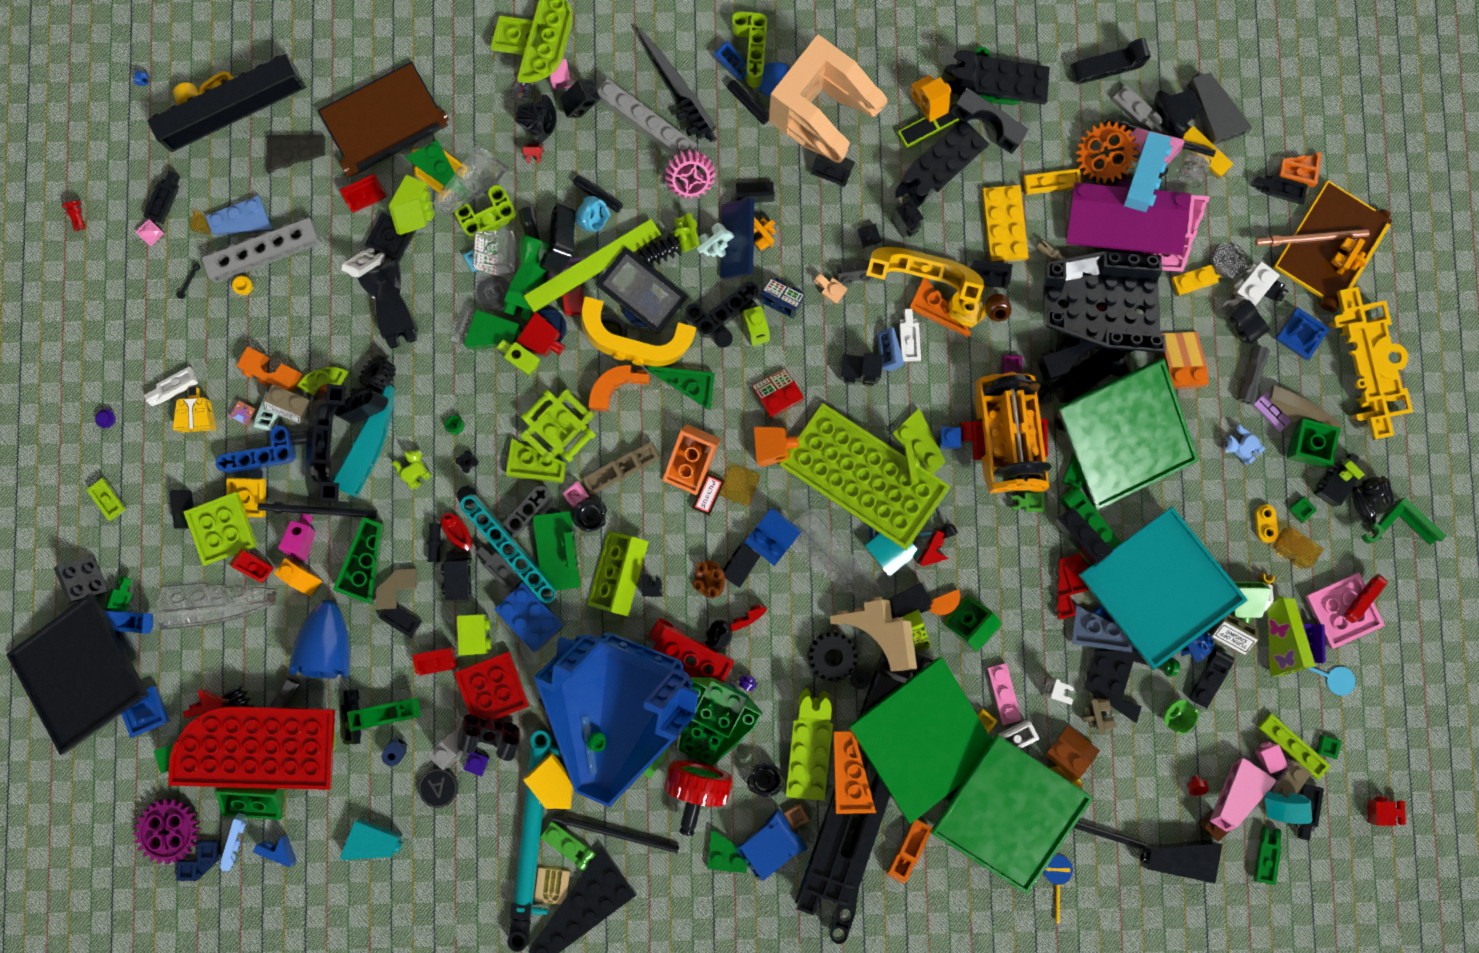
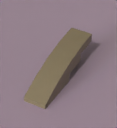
M1271 386L1269 400L1294 423L1304 418L1340 428V422L1311 401L1281 387Z
M649 442L618 460L610 462L582 480L592 496L660 460L661 456L654 443Z

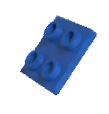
M770 508L758 526L745 540V543L775 566L802 531L774 508Z

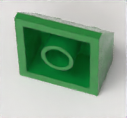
M1304 418L1301 419L1290 439L1286 459L1320 468L1332 466L1341 428Z
M967 595L943 622L949 630L976 652L983 647L1003 624L991 610L970 595Z

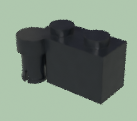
M446 552V560L441 564V575H444L441 591L442 595H445V600H468L472 596L471 566L468 565L472 561V558H470L471 552Z

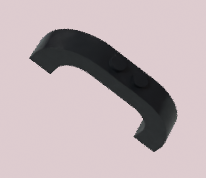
M323 384L317 390L312 401L308 420L305 481L308 494L314 501L338 502L339 483L332 482L329 465L332 423L337 408L345 405L346 386Z

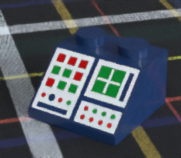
M770 278L761 292L760 303L794 319L805 295L796 287L790 288L786 286V283L776 278L773 280Z

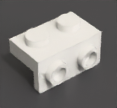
M1262 261L1256 264L1252 263L1246 270L1248 274L1244 279L1240 278L1234 285L1236 289L1233 293L1243 299L1250 300L1254 306L1257 305L1280 276Z

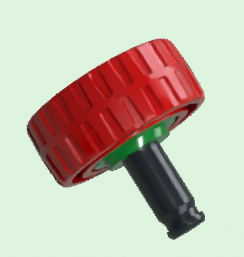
M676 760L669 764L664 790L669 795L686 802L681 820V828H679L681 834L686 836L694 835L701 806L720 807L728 802L733 781L729 773L717 767L694 761Z

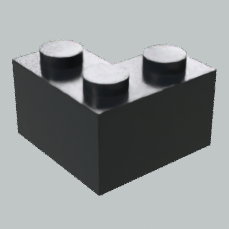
M864 353L863 356L843 354L840 380H844L845 384L862 382L864 386H874L881 378L883 355Z

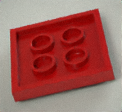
M510 651L454 672L468 713L471 715L496 720L530 706Z

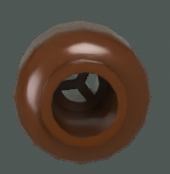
M994 294L987 299L985 304L986 311L991 320L1001 322L1009 318L1012 308L1006 295Z

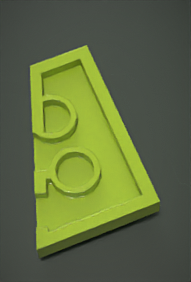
M511 439L506 470L507 477L564 483L565 462L554 458L547 464L544 461V457L534 448Z

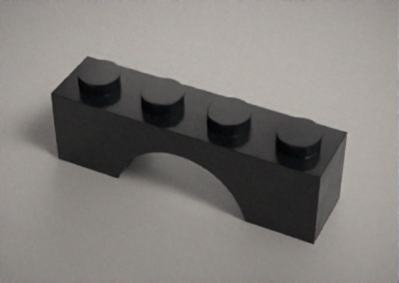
M967 87L950 111L952 115L964 123L974 119L988 123L995 131L996 144L1010 154L1017 149L1029 130L1022 123L1016 121Z

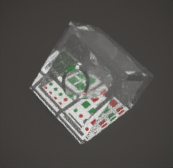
M513 231L475 232L473 268L497 276L515 275L517 239Z

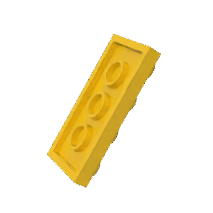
M1021 186L983 188L982 196L990 261L1009 262L1027 260L1029 256Z

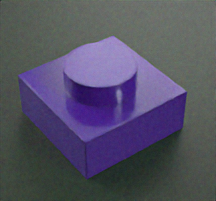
M474 751L469 754L463 770L482 777L490 757Z

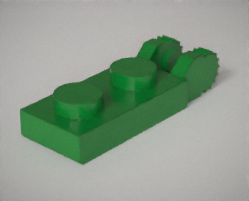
M1263 826L1260 833L1261 841H1259L1254 881L1276 886L1282 848L1280 846L1282 831L1277 828L1274 829L1272 836L1273 844L1268 843L1270 829Z

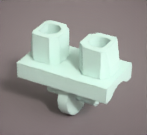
M716 223L711 228L714 233L711 238L706 233L698 237L700 246L697 250L699 253L703 252L707 256L711 255L714 257L718 255L724 257L726 255L724 249L728 247L727 242L734 238V235L726 230L722 224Z

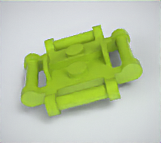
M568 388L563 391L558 399L546 389L543 392V396L526 413L523 412L520 415L521 419L530 426L522 433L520 438L524 442L527 441L540 453L547 464L558 454L570 463L573 460L572 457L590 439L596 436L586 426L596 414L581 404ZM550 400L553 404L534 422L531 418ZM566 400L584 416L581 421L563 405ZM583 431L585 434L566 452L565 449ZM535 432L553 448L551 452L545 449L532 436Z

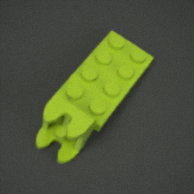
M808 687L804 688L800 693L798 719L793 720L786 797L825 801L833 722H830L832 708L829 694L825 689L819 693L818 699L813 698L812 700Z

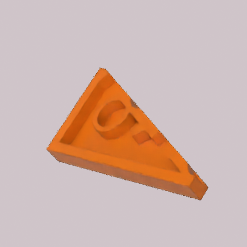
M923 278L909 309L963 336L969 337L971 332L968 326L959 323L949 316V303L942 298L938 290L934 289L928 278Z

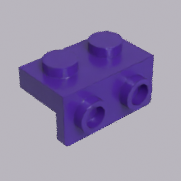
M1303 624L1314 662L1325 663V625Z

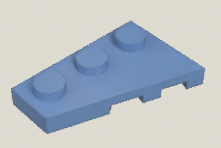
M259 195L206 216L211 232L214 235L274 231Z

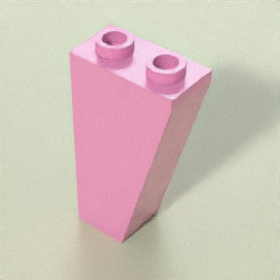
M1244 758L1232 763L1210 821L1226 832L1237 828L1266 795L1267 791L1276 783V779Z

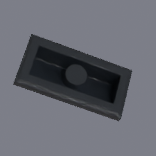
M171 490L170 500L174 529H189L184 511L194 508L192 492L190 490Z

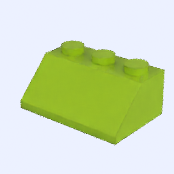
M405 175L389 204L395 230L399 235L426 227L435 215L428 184Z

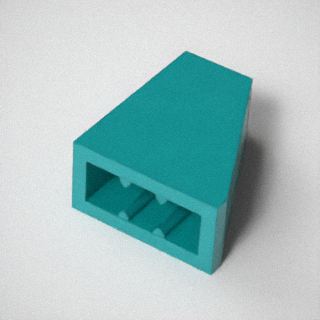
M359 818L354 821L339 859L355 860L392 857L400 852L404 843L401 841L403 835Z

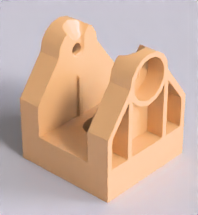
M817 34L772 91L770 96L769 122L804 148L826 156L832 161L841 163L846 157L850 142L834 127L820 109L812 104V101L822 90L838 103L862 111L871 117H875L886 106L888 101L885 94L874 85L853 59Z

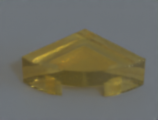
M194 211L190 230L211 235L207 219L202 214Z

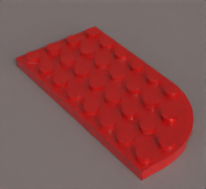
M226 706L208 711L191 721L184 728L178 740L175 741L169 762L168 786L332 789L335 709Z

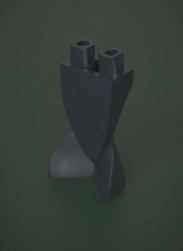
M397 259L384 266L381 270L368 271L359 278L357 277L360 285L376 300L381 337L386 340L388 346L391 349L399 347L398 337L405 336L407 343L417 341L416 331H419L417 324L400 295L401 270Z

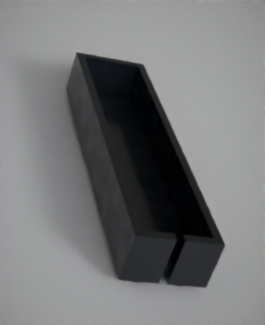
M286 54L278 55L267 63L259 64L249 72H242L238 77L226 80L215 88H209L201 95L190 97L180 105H174L163 113L153 115L147 121L156 140L172 153L307 87L298 69Z

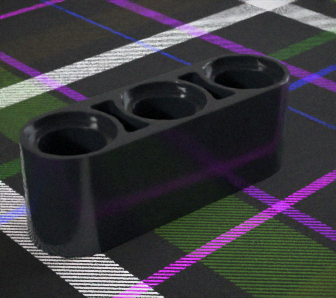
M371 388L345 399V405L337 408L335 416L355 424L382 412L388 404V398Z

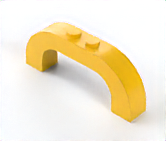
M882 247L874 250L866 272L867 276L885 280L888 272L898 271L944 282L959 291V299L975 303L979 302L984 287L981 276L963 264L898 247Z
M585 296L581 311L582 330L588 341L596 349L605 354L612 355L617 360H630L633 364L640 366L643 364L656 367L666 366L683 357L694 339L696 327L679 322L675 328L673 339L662 346H654L614 335L608 332L601 322V311L604 301Z

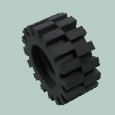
M383 356L374 357L373 361L369 360L368 365H364L365 369L361 370L360 373L362 375L359 376V381L368 389L371 388L377 392L383 391L385 386L388 387L390 385L389 382L393 381L392 377L396 375V368Z

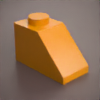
M285 558L274 572V575L310 597L313 596L323 582L295 560Z

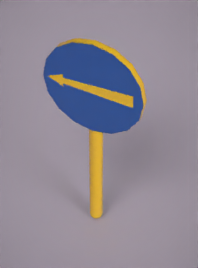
M1054 855L1044 870L1047 880L1052 884H1056V923L1060 922V885L1068 882L1073 873L1071 862L1062 855Z

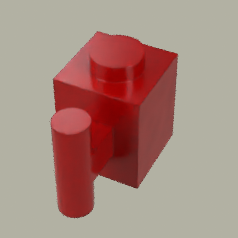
M1375 796V799H1367L1368 823L1376 826H1397V822L1399 825H1406L1405 800H1397L1396 808V802L1388 800L1387 796Z

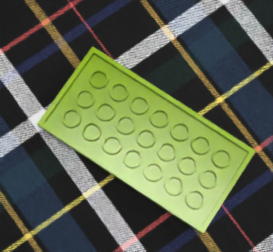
M822 403L799 435L800 447L791 448L789 450L790 458L781 461L779 464L780 467L905 551L908 550L951 488L949 484L921 466L916 468L919 484L912 485L907 459L904 455L824 403Z

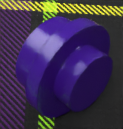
M108 409L100 410L95 416V422L101 428H110L116 421L115 414Z
M748 674L739 678V686L748 691H753L758 683L755 681L756 678Z

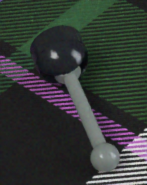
M939 504L937 509L944 523L941 531L945 534L943 538L946 539L958 534V531L953 524L947 522Z

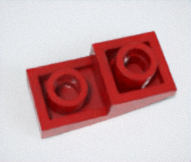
M761 604L750 607L751 611L747 612L748 620H745V617L733 619L734 623L730 624L732 632L758 620L767 611V608H762Z

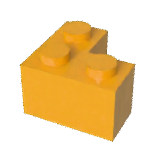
M930 74L911 84V96L929 122L949 113L951 88L947 82L944 83L941 77L934 80Z

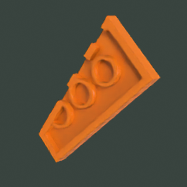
M834 731L835 813H876L857 740L851 731Z

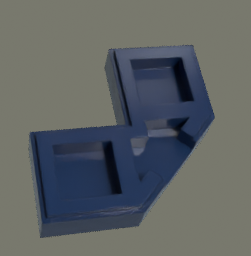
M199 840L197 860H179L177 862L176 881H197L219 861L220 840Z

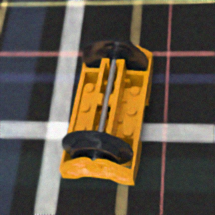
M1016 372L980 377L975 382V408L977 421H982L986 454L981 459L988 493L1020 490L1046 491L1049 488L1047 471L1052 466L1046 462L1037 396V391L1040 390L1041 384L1035 380V376L1016 374ZM993 476L1003 478L1004 482L994 483Z

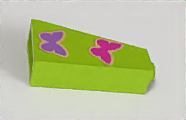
M1286 596L1274 598V602L1267 609L1271 677L1286 676L1315 667L1316 665L1295 598H1286Z

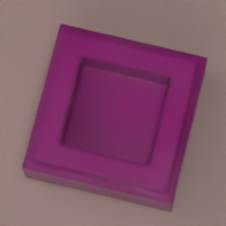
M1003 355L1002 374L1008 372L1022 374V355Z

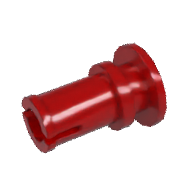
M70 201L62 205L63 209H67L66 214L70 217L74 231H80V228L82 230L86 229L81 215L82 208H79L82 205L81 201Z

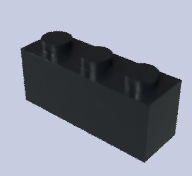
M1071 507L1057 519L1055 524L1095 568L1113 552L1074 507Z

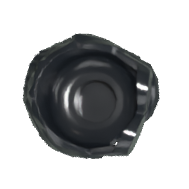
M600 499L582 500L572 510L573 523L585 532L598 530L606 525L607 508Z
M770 763L755 764L747 779L748 789L762 797L776 795L782 790L784 784V777L777 766Z

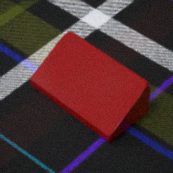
M582 285L563 295L566 317L581 315L584 303Z

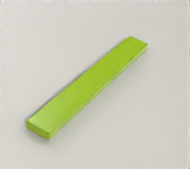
M650 219L527 293L523 298L533 313L609 268L625 247L635 252L639 247H643L660 237L661 233L653 220Z

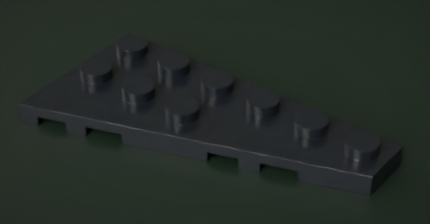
M603 846L533 943L529 953H560L637 895Z

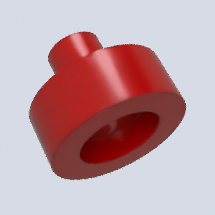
M1198 775L1192 776V781L1187 785L1189 794L1192 796H1202L1208 793L1207 781L1200 779Z

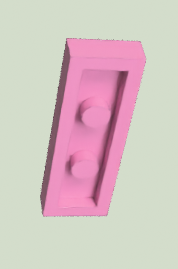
M1007 663L987 667L1001 724L1006 725L1021 721Z

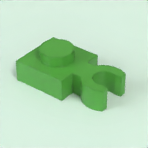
M1044 492L1024 493V498L1017 495L1010 497V500L1018 501V506L1011 507V510L1016 511L1024 507V513L1045 512Z

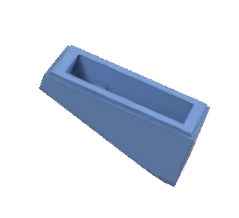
M891 327L877 333L879 354L883 355L882 369L893 371L903 367L904 361L894 328Z

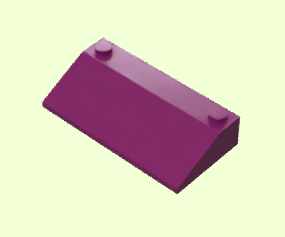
M1074 183L1071 193L1066 244L1182 256L1190 211L1191 193L1154 190L1153 194L1156 195L1153 207L1149 206L1147 212L1124 206L1130 188Z

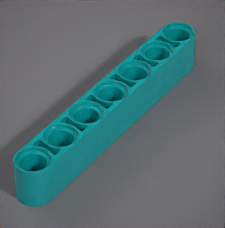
M469 494L461 500L460 507L467 517L539 600L544 603L553 601L556 594L554 584L476 495ZM472 499L475 502V508L470 509L466 507V500ZM485 514L488 517V522L484 524L479 522L478 516ZM498 529L501 532V537H492L491 530ZM511 544L514 547V552L507 553L504 550V545ZM524 559L527 562V566L521 568L517 565L516 561ZM535 573L539 576L540 580L532 582L529 579V575ZM548 588L552 591V595L545 597L542 594V590Z

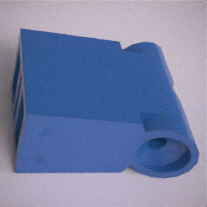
M779 808L771 814L764 825L734 847L757 880L762 881L785 864L792 856L808 849L799 835L791 831L789 821Z

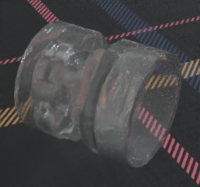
M1198 152L1188 153L1184 167L1181 168L1177 179L1186 186L1200 187L1205 177L1204 173L1208 171L1211 164V159Z

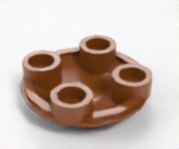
M711 560L699 562L695 572V581L693 582L694 589L700 591L705 597H718L725 587V576L720 565Z

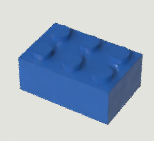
M522 583L494 609L533 652H537L565 626L525 583Z

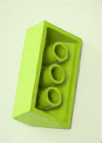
M607 532L587 605L624 616L629 615L649 541L616 532Z

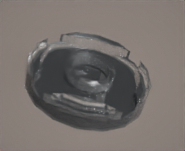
M1222 243L1212 252L1211 263L1213 269L1225 279H1236L1244 274L1248 268L1246 252L1236 243Z
M497 272L496 274L485 273L476 282L474 290L476 299L487 309H501L505 305L504 298L511 282L503 274Z

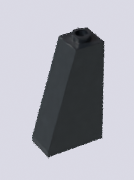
M1213 840L1144 846L1143 851L1140 853V866L1148 870L1215 884L1223 844Z

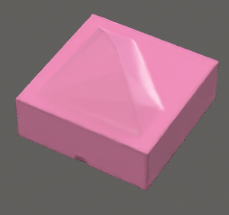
M150 219L136 231L150 246L164 234Z
M579 481L562 493L573 509L580 501L589 498V495Z

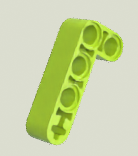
M737 12L732 16V33L737 37L749 38L746 82L750 87L756 88L763 82L767 18L761 13Z

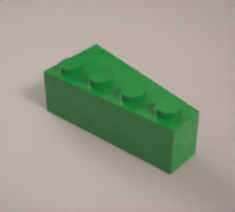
M366 517L362 518L333 588L334 591L368 604L373 603L384 524Z

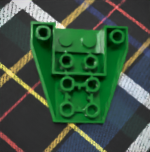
M691 677L692 687L699 693L696 715L678 736L677 750L707 765L713 766L754 730L763 712L747 694L713 677Z

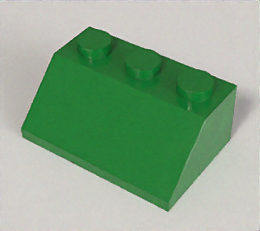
M216 788L215 793L222 816L235 817L240 812L245 814L244 818L282 819L285 789Z

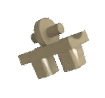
M1092 697L1094 714H1092L1091 707L1085 708L1086 715L1082 716L1081 719L1082 721H1088L1089 728L1095 727L1094 720L1096 719L1099 734L1103 735L1106 734V731L1116 728L1114 717L1103 718L1101 713L1102 711L1111 710L1110 700Z

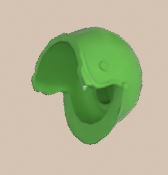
M1175 699L1167 703L1162 713L1166 726L1181 735L1188 733L1199 719L1198 710L1189 701Z

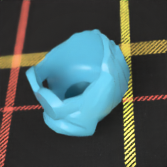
M594 196L586 197L575 213V222L583 230L589 232L599 231L609 219L610 212L601 199ZM600 206L602 207V209H601V214H602V216H603L602 219H601V217H600V215H599Z

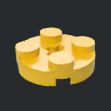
M957 291L949 301V316L963 325L974 327L985 317L986 305L983 306L981 296L978 303L959 299V291ZM965 305H968L970 310H967Z

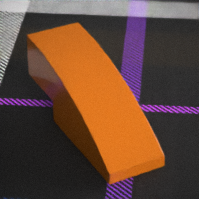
M918 819L910 825L885 875L901 884L907 882L914 865L919 860L932 827Z

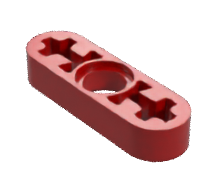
M1380 574L1375 575L1348 607L1343 617L1352 624L1357 622L1381 593L1388 581Z

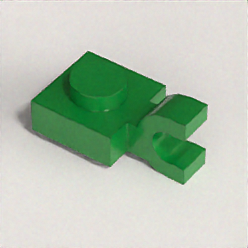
M118 576L117 589H110L105 603L106 608L127 611L132 593L127 590L132 579L126 576Z

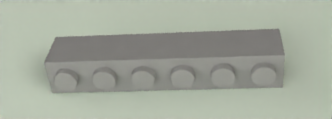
M608 78L598 89L601 98L599 102L670 155L680 156L681 151L686 154L688 149L691 150V153L697 150L696 143Z

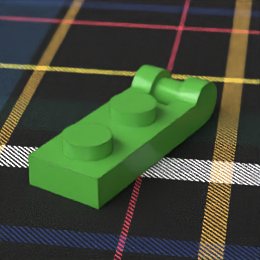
M553 821L540 837L575 863L581 870H585L588 866V861L596 855L592 849ZM579 850H581L584 853L582 858H579L576 855L579 852Z

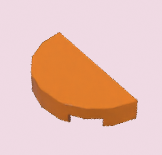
M959 589L934 598V603L930 605L931 609L928 611L936 615H946L954 611L960 601Z

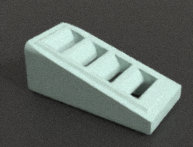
M266 391L253 427L271 431L274 427L278 426L280 415L264 409V400L268 394ZM266 412L273 414L272 417H268V416H265V415H266ZM264 420L270 421V424H265L263 422Z

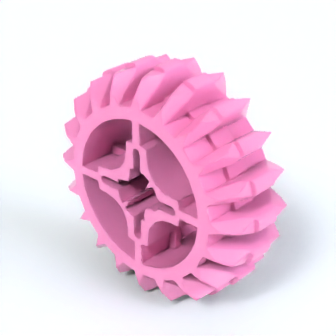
M688 149L686 154L681 151L680 156L674 154V160L669 159V166L665 167L666 173L664 174L666 185L671 193L674 192L677 197L681 195L683 200L686 196H689V199L692 200L695 195L699 199L700 193L706 195L705 189L711 190V184H714L715 181L713 177L716 175L711 159L706 157L703 152L699 154L697 150L691 153L690 149ZM696 166H701L705 170L704 173L697 170ZM675 177L682 179L684 184L679 183Z

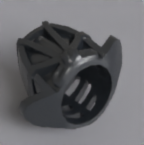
M542 95V102L527 103L517 107L516 123L529 133L536 135L533 143L540 144L544 142L554 131L557 122L556 110L550 97Z

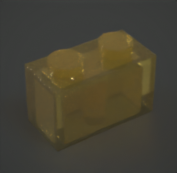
M1292 527L1284 528L1272 546L1277 551L1276 554L1282 558L1290 559L1293 561L1292 564L1299 569L1312 568L1324 548Z

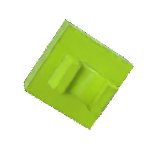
M1347 458L1342 462L1346 469L1341 471L1339 475L1345 481H1348L1353 475L1358 480L1365 475L1350 459Z

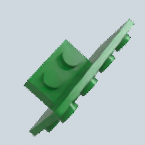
M571 511L533 516L539 568L554 584L556 590L581 587ZM545 588V589H543L542 591H543V592H548V591H551V590L548 589V588Z

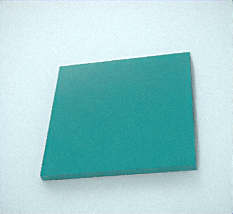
M1173 506L1114 548L1111 555L1096 568L1091 565L1078 575L1152 670L1158 668L1248 601Z

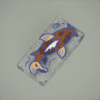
M517 78L510 98L523 104L530 103L537 81L533 83H520Z

